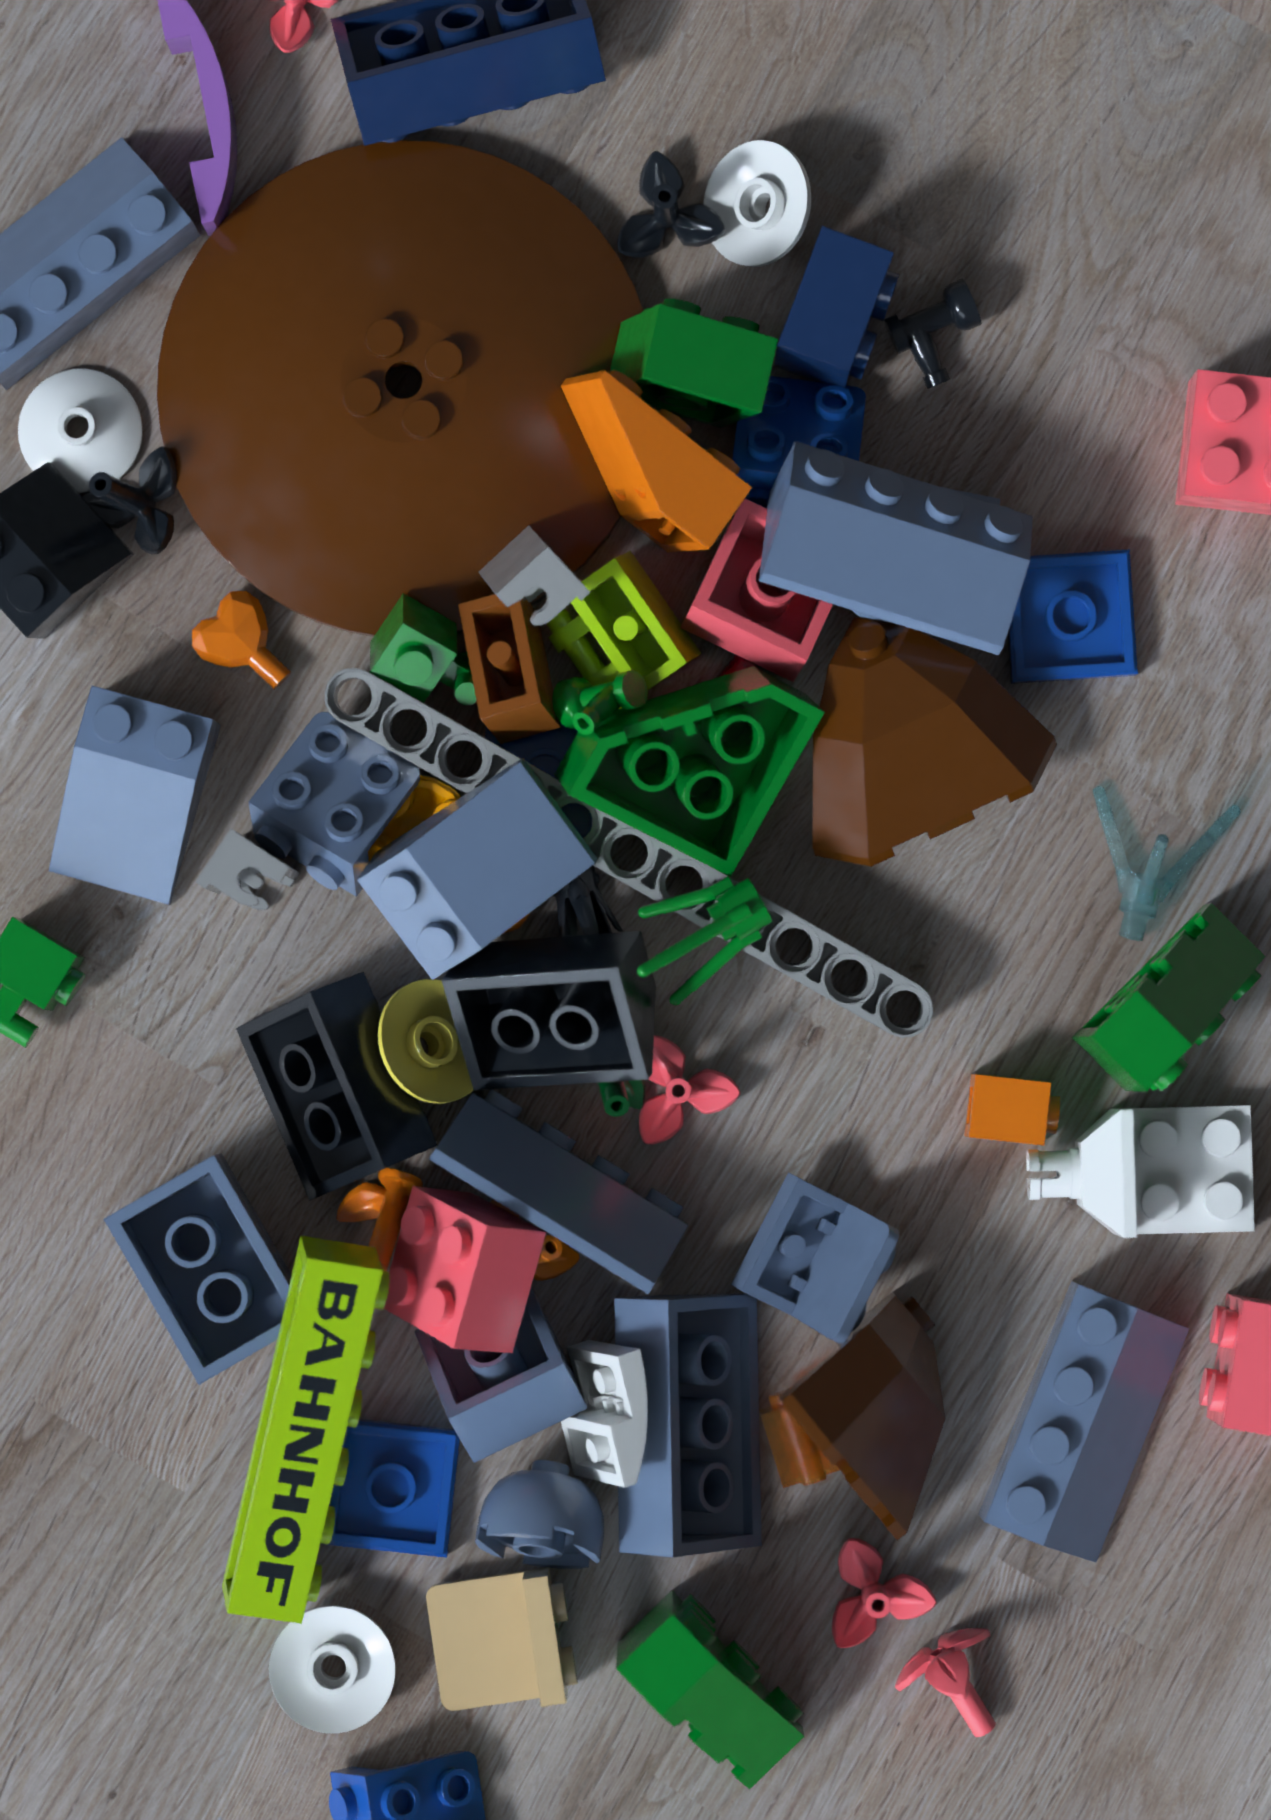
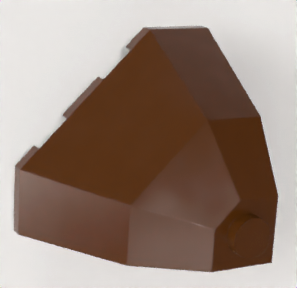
M854 617L829 663L820 702V708L825 713L813 734L812 848L815 856L872 867L894 857L893 847L923 833H927L929 839H933L975 819L973 810L1006 796L1010 803L1034 792L1057 746L1055 736L976 660L921 631L899 624Z
M892 1292L865 1314L861 1324L851 1332L845 1342L842 1344L836 1342L839 1347L836 1351L781 1394L779 1398L833 1466L836 1464L844 1474V1478L866 1505L873 1510L898 1541L908 1532L946 1417L935 1345L926 1334L935 1324L912 1296L901 1303Z

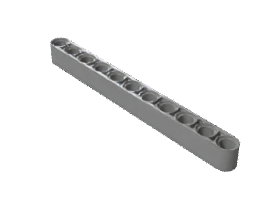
M358 668L343 669L335 673L327 683L324 692L325 705L335 719L466 794L521 759L367 671ZM351 679L363 680L368 684L372 693L370 706L359 715L346 714L338 703L340 687ZM405 710L418 711L427 722L425 738L415 746H403L396 741L393 735L392 725L394 719ZM460 741L473 742L482 753L480 769L476 774L468 778L456 776L447 765V755L450 748ZM528 763L560 808L569 803H578L584 805L590 811L593 825L591 831L583 839L598 858L595 864H593L598 869L656 902L671 898L666 890L665 881L671 870L678 866L687 865L696 869L702 878L701 889L710 887L727 877L724 873L568 795L556 778ZM626 834L640 837L647 846L648 855L646 861L640 868L632 871L618 868L611 859L610 850L612 844L618 837ZM729 877L733 885L739 883L738 881ZM759 894L773 922L761 928L759 932L762 938L743 948V951L891 1035L900 1038L913 1037L923 1032L930 1024L933 1015L932 1000L928 992L919 984ZM709 901L674 912L703 928L713 922L707 908L717 903V901ZM789 928L804 930L811 941V949L808 956L798 963L790 964L784 962L776 953L777 938L783 931ZM847 959L860 962L865 970L863 986L852 994L839 993L834 990L831 984L833 968L837 963ZM907 990L913 992L919 1000L920 1010L918 1016L907 1025L891 1023L886 1015L888 999L898 991Z

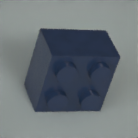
M822 226L778 342L774 366L816 382L844 388L850 376L861 380L878 334L867 330L871 318L884 321L900 274L889 271L894 252Z

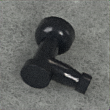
M959 279L945 287L943 301L900 320L896 314L884 319L887 331L898 354L911 349L916 363L925 375L923 380L927 389L950 380L946 368L942 369L939 352L931 333L951 324H954L963 331L982 325L975 301L963 279Z

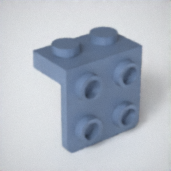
M329 712L317 713L249 800L248 804L254 837L263 849L275 857L284 859L288 855L305 865L311 877L324 887L331 890H337L338 887H341L357 897L363 889L357 879L369 863L368 851L419 784V768L417 765L339 722Z
M788 1172L731 1285L793 1316L825 1337L842 1344L848 1339L851 1332L861 1324L867 1309L866 1302L880 1275L886 1272L892 1264L896 1253L899 1231L852 1204Z

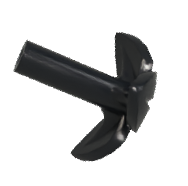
M654 151L643 165L639 180L640 195L653 207L654 214L632 215L624 223L618 236V251L626 256L635 258L653 255L662 250L666 237V228L671 227L684 246L700 247L719 239L725 233V226L720 216L713 209L702 203L688 205L679 209L678 199L685 186L680 171L667 156L661 152Z
M164 446L151 452L140 466L139 488L105 472H98L92 476L89 482L90 492L82 497L109 527H123L137 515L138 521L134 535L137 544L149 554H159L167 547L174 532L173 515L155 508L156 502L167 499L175 494L177 471L174 458L168 448Z

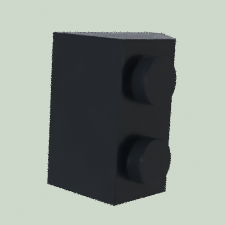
M46 462L0 493V609L26 638L45 639L134 555L128 546L51 462Z

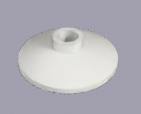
M750 141L731 150L718 163L709 179L704 196V205L713 209L720 216L725 226V233L719 239L712 242L713 245L728 260L749 267L765 266L776 262L796 245L809 219L811 187L803 164L791 150L771 141ZM770 199V208L768 213L766 214V204Z
M70 369L48 377L28 396L19 417V444L26 462L33 471L46 462H51L78 493L90 492L89 482L96 473L105 472L120 480L131 469L141 449L143 422L134 398L116 379L96 370ZM84 417L87 419L89 427L83 437L72 438L68 436L67 424L72 418Z
M336 1605L321 1606L304 1612L302 1624L290 1622L278 1636L269 1660L270 1685L276 1701L283 1711L299 1725L316 1732L329 1734L348 1732L372 1720L386 1704L392 1692L396 1674L394 1652L388 1637L381 1627L370 1617L358 1610ZM330 1655L341 1657L346 1664L345 1673L339 1677L327 1675L323 1670V1660Z

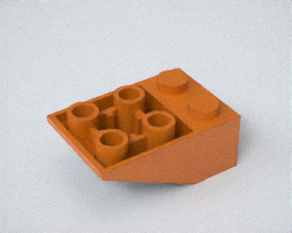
M604 370L566 378L561 388L619 514L666 552L710 549L752 489L751 486L737 476L740 471L739 466L722 452L713 448H709L706 451L688 436L692 430L678 416L664 409H660L657 412L639 397L643 393L642 389L623 373L616 370H611L608 373Z

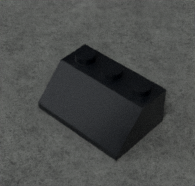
M630 931L496 941L489 943L482 950L449 969L441 981L473 1090L648 1080L652 1074L656 984L653 973L646 977H641L637 973V968L649 960L642 932Z
M364 972L310 991L236 1028L309 1201L437 1146L419 1100L406 1093L396 1084L383 1063L378 1045V1026L381 1012Z

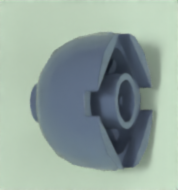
M536 1460L532 1462L531 1470L512 1472L500 1479L484 1499L478 1518L475 1543L481 1550L503 1559L505 1548H512L516 1552L524 1554L522 1564L557 1569L589 1567L590 1559L596 1564L601 1561L604 1541V1515L596 1495L586 1483L569 1476L570 1468L567 1465L549 1460Z

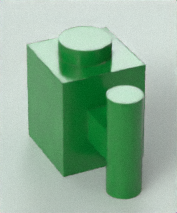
M403 593L370 641V673L423 703L439 681L455 690V698L460 704L472 705L476 703L467 651L457 654V623Z
M16 917L10 919L0 936V984L3 985L0 989V1033L27 1048L39 1027L19 1015L27 1000L41 1009L53 1011L58 1002L67 1006L76 995L86 976L85 973L78 970L85 957L23 919Z

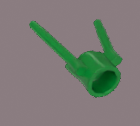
M727 876L710 887L667 898L639 908L638 915L646 919L709 901H717V903L707 908L713 922L641 964L637 968V973L641 977H646L656 970L667 966L721 934L724 941L734 937L669 997V1002L672 1005H679L743 948L761 939L762 936L759 930L773 922L749 878L733 885Z

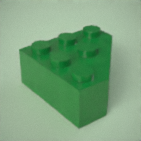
M752 666L649 699L640 708L631 710L617 709L609 718L602 721L600 726L591 734L584 735L577 732L554 776L568 795L731 877L825 712L804 692Z
M1212 903L1203 905L1079 1029L1072 1039L1125 1091L1146 1092L1150 1088L1153 1091L1157 1088L1163 1091L1188 1066V1063L1181 1056L1193 1044L1196 1043L1199 1046L1205 1042L1223 1024L1225 1018L1219 1012L1229 1000L1237 1001L1259 980L1262 975L1256 968L1266 956Z
M671 1590L618 1641L616 1669L659 1715L673 1727L679 1726L684 1720H687L689 1722L688 1727L691 1730L688 1737L718 1764L728 1759L735 1766L731 1770L733 1775L750 1790L805 1737L803 1726L797 1721L804 1712L780 1686H777L772 1692H769L759 1681L762 1677L758 1672L760 1666L736 1640H733L727 1647L714 1633L717 1631L713 1625L716 1620L693 1595L689 1594L682 1601Z

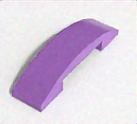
M157 0L165 41L172 55L193 51L214 157L189 163L201 224L209 236L213 234L227 217L234 191L237 167V135L233 104L220 61L204 26L187 0Z

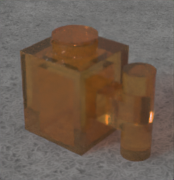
M788 1389L769 1395L768 1398L771 1406L760 1409L759 1412L783 1488L801 1482L803 1486L814 1484L827 1479V1474L840 1471L836 1464L833 1466L780 1401L779 1396Z

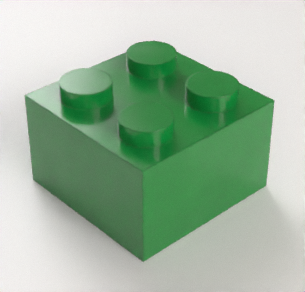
M665 299L663 304L660 303L654 307L646 308L643 312L621 322L610 372L611 370L621 372L638 384L643 391L639 398L650 407L657 410L664 409L675 415L719 428L762 412L778 338L758 333L759 324L748 319L733 316L723 317L722 322L700 315V306L679 299Z

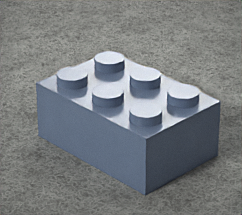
M222 1153L209 1157L104 1218L105 1223L199 1385L277 1340L292 1274Z

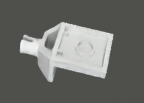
M1251 1105L1109 1109L1075 1141V1148H1069L1065 1151L1027 1150V1171H1055L1057 1173L1052 1178H1026L1029 1200L1058 1197L1077 1199L1078 1206L1110 1232L1120 1237L1137 1238V1234L1255 1231Z

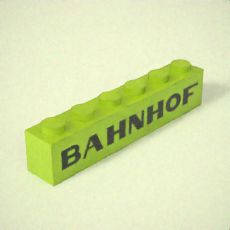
M300 1236L222 1583L226 1610L229 1614L302 1624L307 1601H317L322 1580V1565L316 1564L320 1543H330L335 1525V1507L329 1506L334 1485L343 1486L348 1469L349 1451L348 1448H342L347 1427L356 1428L361 1414L362 1390L356 1389L361 1368L369 1369L371 1367L375 1352L376 1332L369 1330L374 1309L383 1310L388 1297L390 1275L388 1271H383L376 1247Z

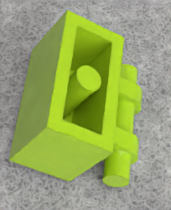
M631 550L614 558L581 581L590 593L582 601L576 597L571 602L579 616L573 619L566 608H564L551 621L546 623L553 633L548 638L558 653L564 650L582 677L590 681L593 686L614 681L619 673L635 670L643 676L647 688L650 690L701 654L688 633L680 628L681 623ZM590 631L611 660V663L606 666L585 637Z

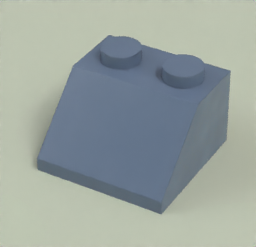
M532 1285L513 1353L453 1349L420 1329L414 1331L447 1418L473 1463L588 1409L570 1364Z

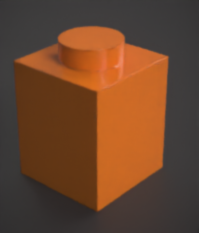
M971 1074L964 1136L1045 1146L1046 1133L1056 1134L1060 1096L1050 1095V1082Z

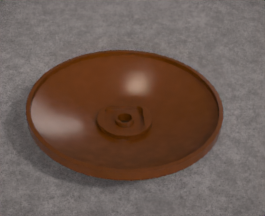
M399 140L391 143L377 142L366 146L364 144L336 150L306 161L265 184L245 199L222 221L204 243L188 268L173 300L163 332L158 362L157 402L163 444L172 454L176 465L177 488L193 519L222 557L254 587L287 609L322 625L353 634L374 637L404 593L457 623V634L463 633L458 604L495 594L479 574V571L528 525L575 575L604 544L622 517L617 510L561 385L566 378L604 370L610 373L621 322L644 311L634 284L620 258L603 234L576 205L554 187L527 170L494 155L463 146L433 141ZM402 365L412 366L422 375V385L418 393L406 399L393 396L386 388L389 373ZM545 590L529 603L533 606L547 597Z

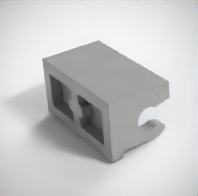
M529 525L479 571V574L495 595L507 607L523 599L524 596L531 602L545 590L547 595L545 605L541 609L535 610L530 617V622L535 626L548 623L576 597L582 601L590 593Z
M230 829L199 875L196 883L217 894L223 892L238 903L253 909L268 910L270 908L269 903L263 897H257L251 892L250 886L254 889H260L263 886L262 878L256 874L261 873L264 877L291 887L300 872L242 834Z

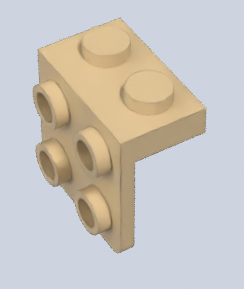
M550 1567L438 1583L429 1588L426 1594V1602L442 1705L446 1709L457 1711L540 1698L541 1707L565 1704L567 1702V1686L578 1684L573 1647H561L558 1622L568 1621L567 1603L563 1583L552 1584Z

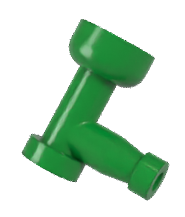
M635 670L619 673L614 681L594 686L585 678L572 677L561 680L556 684L553 691L552 704L555 715L561 724L567 728L576 729L581 734L589 735L618 708L622 707L625 710L642 707L647 701L648 688L643 676Z

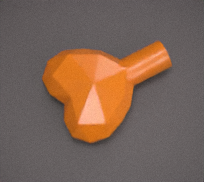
M230 591L220 601L216 616L202 620L192 630V647L200 658L205 661L230 668L249 665L273 690L279 687L291 674V671L266 648L269 631L266 615L260 601L247 591Z

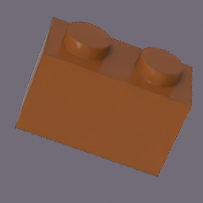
M495 594L458 604L480 720L500 744L561 728L552 704L553 686L541 626H535L530 622V617L535 610L524 596L523 599L509 607Z

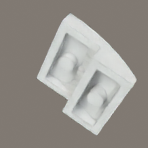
M593 1340L568 1346L567 1350L573 1374L588 1409L561 1421L573 1473L576 1476L624 1488L637 1483L643 1461L648 1420L647 1388L641 1350Z

